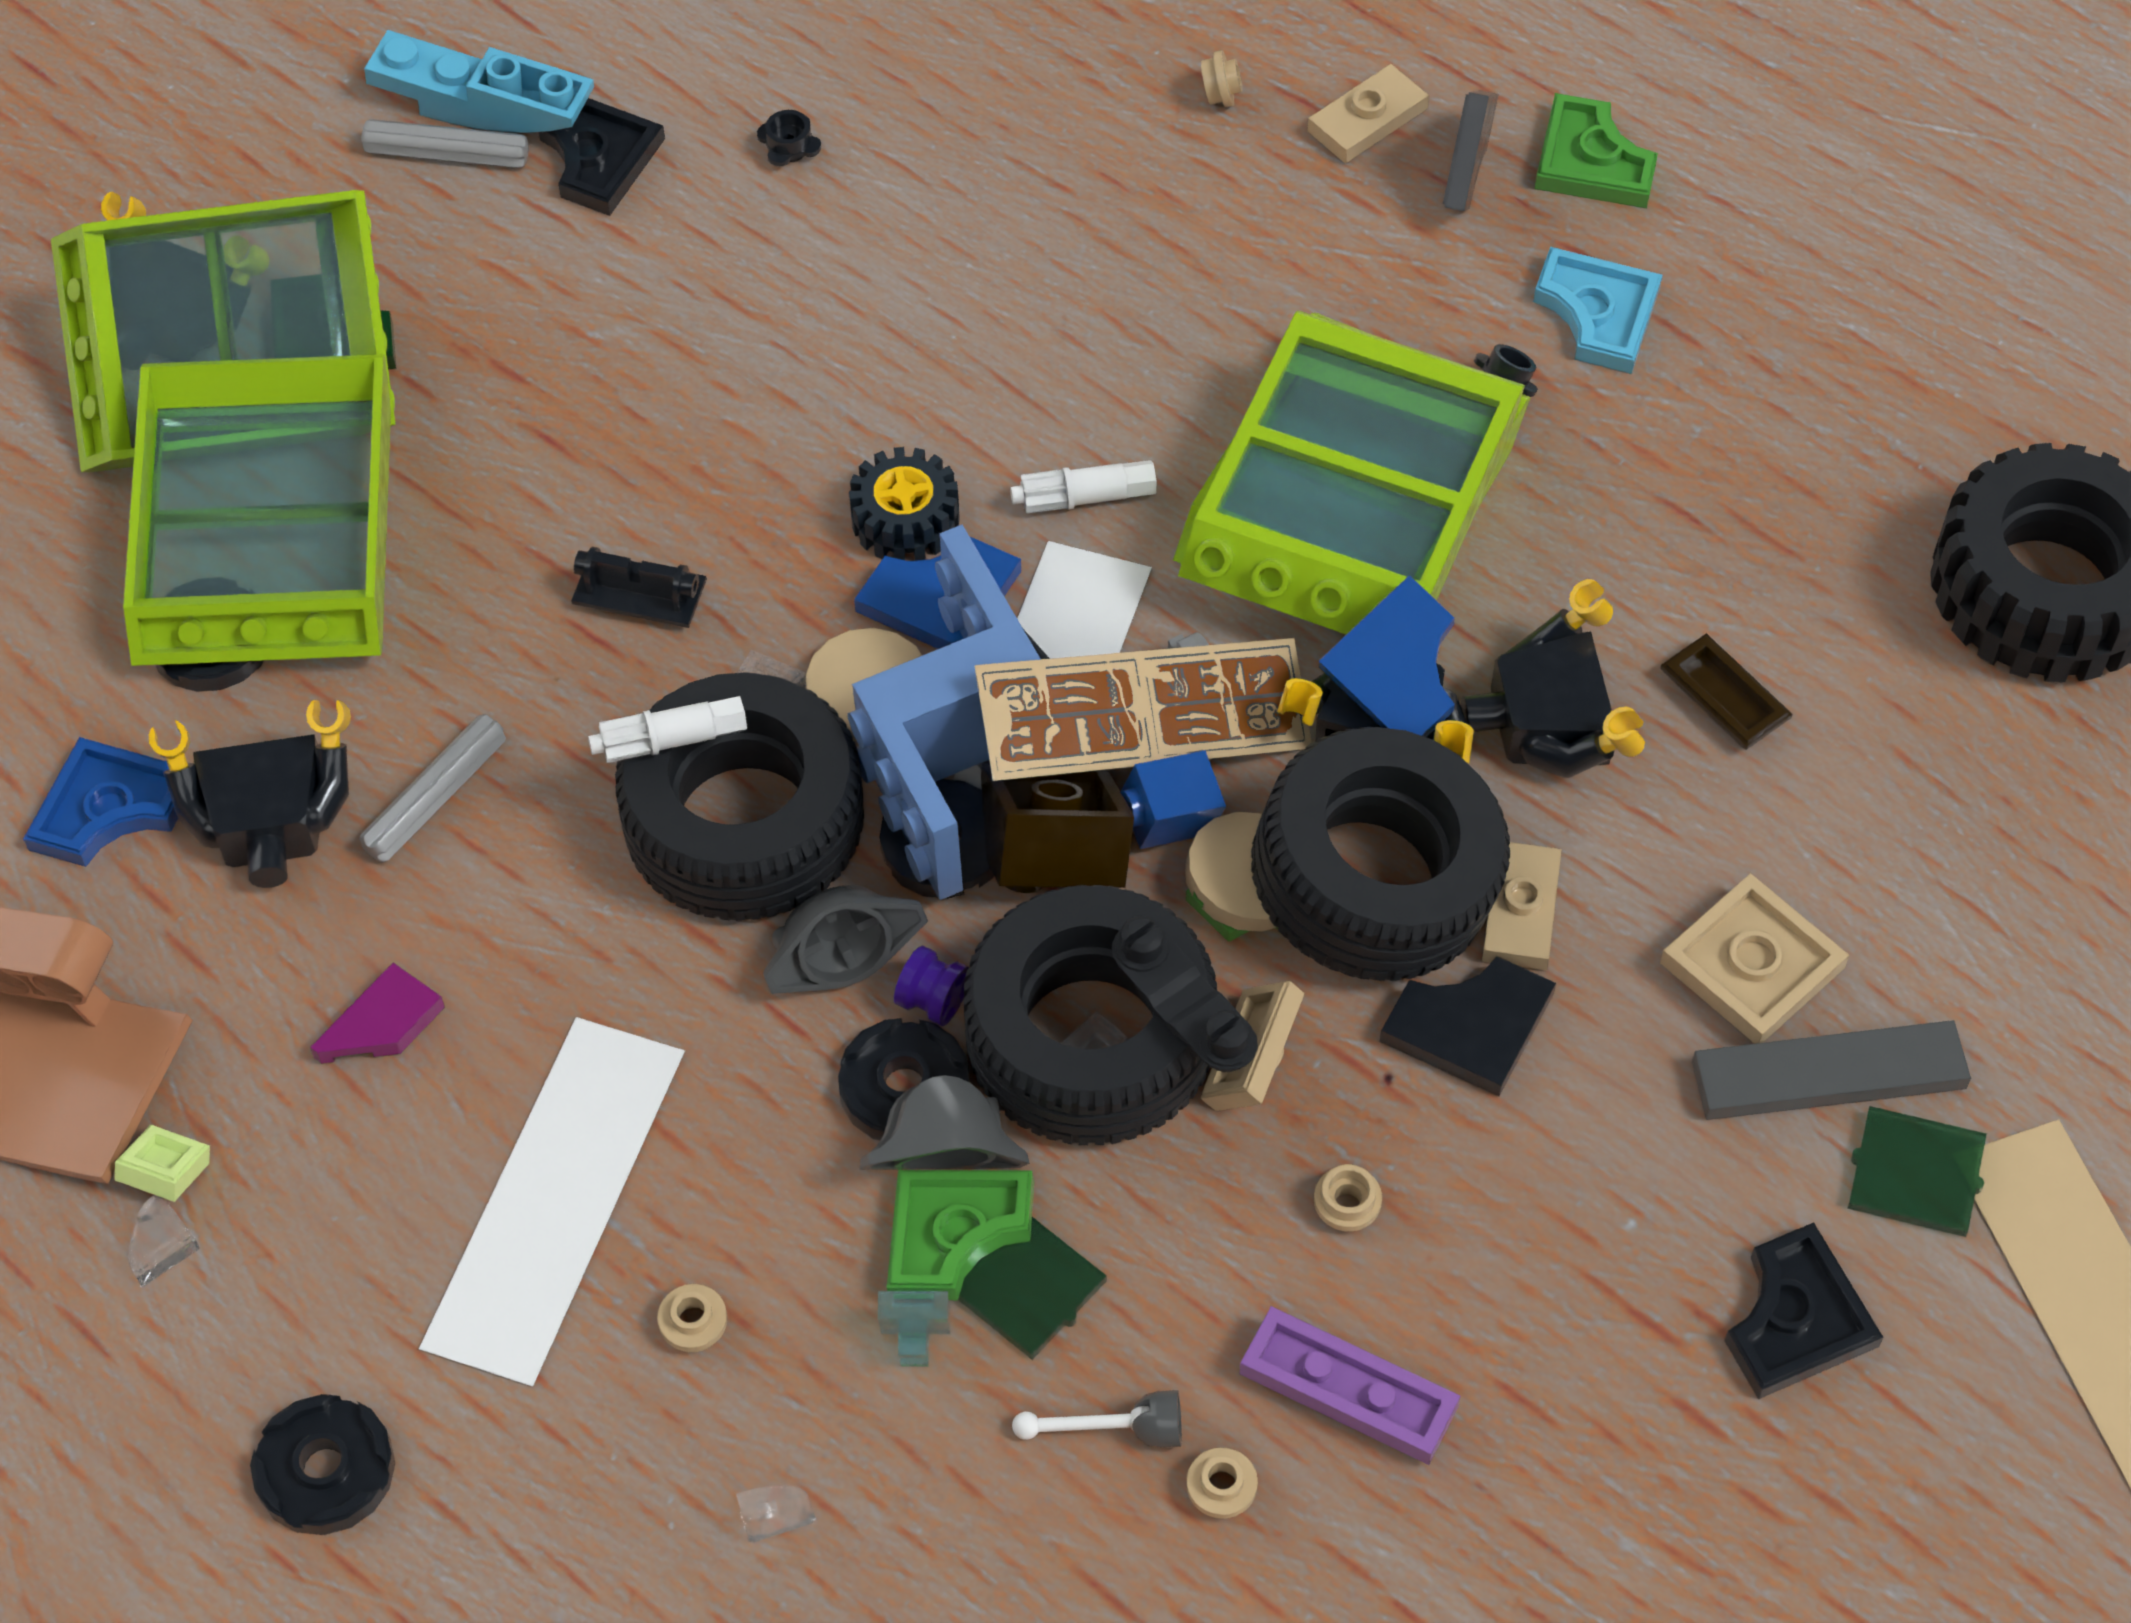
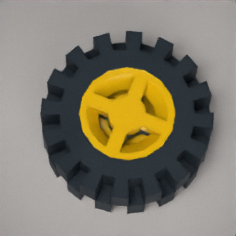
M904 447L894 448V458L890 459L886 457L884 451L874 454L875 466L865 460L859 466V476L853 474L850 481L851 491H849L852 529L855 537L859 535L860 545L866 551L874 545L875 556L880 559L887 556L889 551L894 552V558L905 560V553H914L915 561L926 560L925 549L928 547L935 555L941 552L939 533L959 526L960 520L958 484L954 480V472L951 467L943 468V460L936 454L927 462L925 450L914 448L912 457L905 456Z

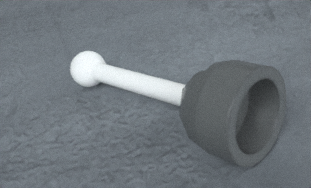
M1179 1390L1156 1391L1145 1394L1135 1403L1131 1414L1037 1418L1035 1414L1025 1411L1017 1414L1012 1422L1014 1434L1023 1440L1034 1438L1038 1432L1131 1428L1136 1436L1148 1446L1160 1448L1182 1446Z

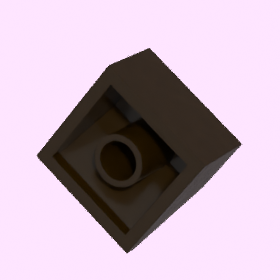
M982 764L981 787L986 860L999 886H1005L1012 891L1021 893H1034L1041 890L1042 887H1072L1077 885L1126 887L1134 815L1107 769L993 781L990 764Z

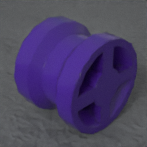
M922 945L911 954L900 973L893 996L894 1003L906 1010L917 1007L926 1011L930 1021L943 1027L951 1021L964 999L965 976L969 967L958 961L948 965L938 959L937 953L934 950Z

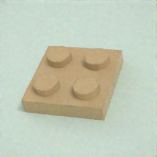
M1750 873L1663 950L1660 964L1756 1044L1766 1041L1845 969L1849 954Z

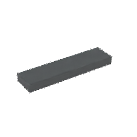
M1954 1020L1697 1050L1694 1052L1692 1059L1706 1120L1967 1089L1971 1080Z

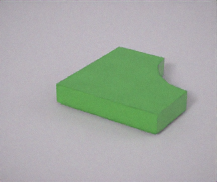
M1555 93L1537 171L1535 189L1647 209L1658 153L1637 147L1620 134L1611 117V102Z
M898 1170L887 1278L889 1300L958 1301L964 1278L981 1258L1002 1246L1029 1242L1034 1196L1032 1170Z

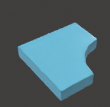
M1550 247L1535 289L1533 302L1553 310L1569 324L1576 340L1575 360L1632 374L1660 290L1663 275Z

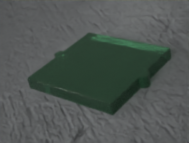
M1869 1106L1861 1146L1854 1149L1851 1156V1162L1856 1165L1847 1209L1966 1237L1969 1230L1975 1194H1979L1984 1186V1180L1979 1176L1987 1133Z
M1032 1217L1030 1241L1002 1246L981 1258L964 1278L958 1300L1033 1360L1065 1325L1072 1327L1076 1324V1313L1107 1282V1275Z

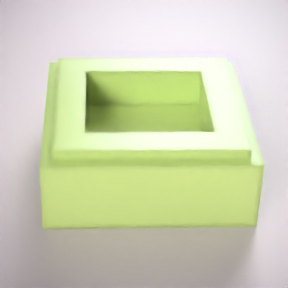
M150 1124L115 1161V1181L175 1202L209 1165L210 1146Z

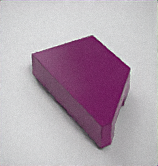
M393 962L310 1047L313 1057L322 1064L334 1062L335 1057L371 1052L374 1057L401 1054L445 1008L442 996Z

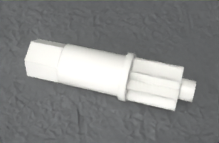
M1151 460L1072 470L1069 467H1064L1061 470L1021 475V485L1010 487V495L1013 505L1023 503L1026 514L1065 508L1069 510L1074 509L1076 505L1156 494L1157 480L1154 463Z
M738 696L654 713L648 710L643 711L641 714L599 722L600 734L588 736L591 754L604 753L607 763L648 754L656 755L659 754V750L716 739L717 736L747 730V723L741 697Z

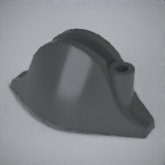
M842 885L823 890L799 904L787 918L785 926L779 927L774 931L772 943L776 953L764 969V978L772 994L829 990L851 986L870 977L881 969L928 922L922 905L916 900L882 896L866 887L857 885Z
M944 1075L925 1080L906 1090L897 1098L890 1110L883 1137L874 1149L861 1157L860 1170L1021 1168L1030 1163L1026 1151L1012 1141L1001 1128L998 1098L984 1097L980 1090L971 1083L958 1077Z

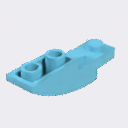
M391 30L386 31L364 68L366 84L418 100L419 114L421 116L464 127L498 132L532 133L572 127L594 88V79L489 47L484 57L480 59Z

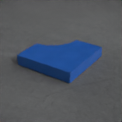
M970 537L1005 596L1021 573V559ZM941 555L929 560L905 561L884 556L854 599L855 612L937 649L964 639L960 631L954 633L949 631L938 606V598L945 596L935 570V562L942 560Z
M1409 575L1319 660V668L1381 728L1406 730L1427 737L1435 729L1437 723L1444 721L1454 711L1455 704L1440 684L1436 665L1440 644L1454 626V617Z
M79 737L23 838L28 850L86 867L101 848L122 835L147 829L171 832L178 817L163 773L169 769L167 761Z

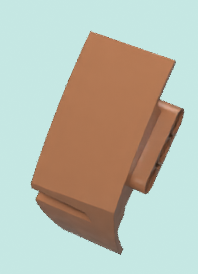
M0 907V1160L108 1184L115 1171V1161L125 1152L193 1020L185 1013L113 1000L100 990L94 983L113 946V940L104 931L85 921L65 916Z

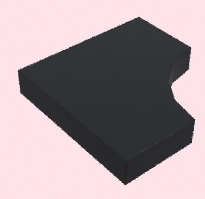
M1481 90L1466 94L1443 200L1445 208L1460 211L1470 209L1479 169L1484 154L1487 151L1499 94Z
M588 98L572 127L539 132L540 141L557 150L565 162V170L558 183L560 197L610 216L665 140L664 127L661 124Z
M1498 956L1494 958L1481 974L1460 984L1432 986L1409 980L1381 1030L1379 1042L1500 1096L1554 995L1556 982Z
M1814 1222L1754 1247L1751 1260L1759 1280L1757 1302L1747 1318L1727 1331L1724 1341L1758 1399L1880 1346L1883 1335Z

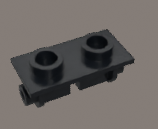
M592 546L588 552L579 550L576 554L574 574L581 575L571 602L573 605L689 628L707 577L689 572L687 565L680 564L677 568L647 561L640 563L631 561V558L603 553L600 548Z

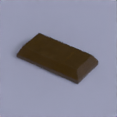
M1707 633L1661 664L1660 669L1744 750L1749 749L1792 718L1793 714Z

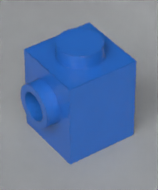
M1205 750L1135 764L1120 791L1134 815L1133 832L1140 849L1195 838L1197 832L1214 818L1220 817L1226 808L1224 798Z

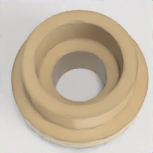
M1223 50L1215 51L1213 58L1201 60L1202 76L1210 105L1223 102L1224 107L1234 106V94L1243 92L1237 60H1226Z
M1345 1164L1337 1166L1326 1172L1316 1185L1314 1192L1316 1212L1327 1225L1340 1231L1361 1230L1373 1223L1381 1209L1382 1191L1377 1180L1368 1171L1357 1165ZM1341 1195H1352L1357 1198L1360 1204L1356 1207H1344L1339 1205L1336 1199Z
M688 1284L674 1289L663 1299L658 1310V1326L661 1335L672 1347L686 1352H700L711 1347L723 1335L727 1325V1311L724 1301L716 1291L704 1285ZM700 1308L704 1311L703 1316L696 1322L687 1323L680 1319L681 1313L685 1310Z
M1229 1448L1207 1450L1192 1462L1188 1470L1187 1492L1189 1498L1199 1511L1210 1517L1225 1519L1243 1513L1250 1507L1257 1493L1258 1478L1256 1470L1250 1460L1236 1450ZM1217 1472H1227L1233 1476L1235 1483L1230 1488L1219 1489L1211 1484L1209 1478Z

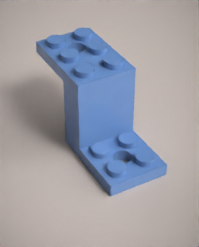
M963 524L939 533L942 560L935 562V570L945 595L938 598V606L942 618L951 633L960 631L964 639L852 684L855 710L848 713L851 730L859 744L856 747L859 755L861 777L866 783L876 781L883 794L878 797V802L888 827L892 832L902 829L909 842V845L905 846L906 857L915 877L919 882L928 879L939 900L963 891L957 821L935 782L989 760L974 665L1041 660Z

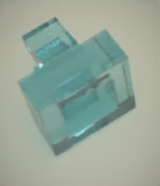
M878 1291V1322L881 1334H898V1356L901 1367H929V1335L950 1334L951 1307L948 1291Z

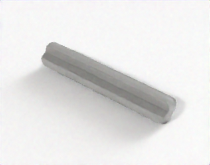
M375 119L365 121L361 136L364 151L372 154L510 168L524 167L529 152L527 137L522 134Z
M486 714L477 716L360 834L359 840L362 848L377 861L382 863L388 861L505 742L506 737L502 726Z

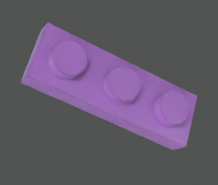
M1272 1306L1240 1363V1375L1428 1465L1458 1409L1461 1397L1452 1391Z

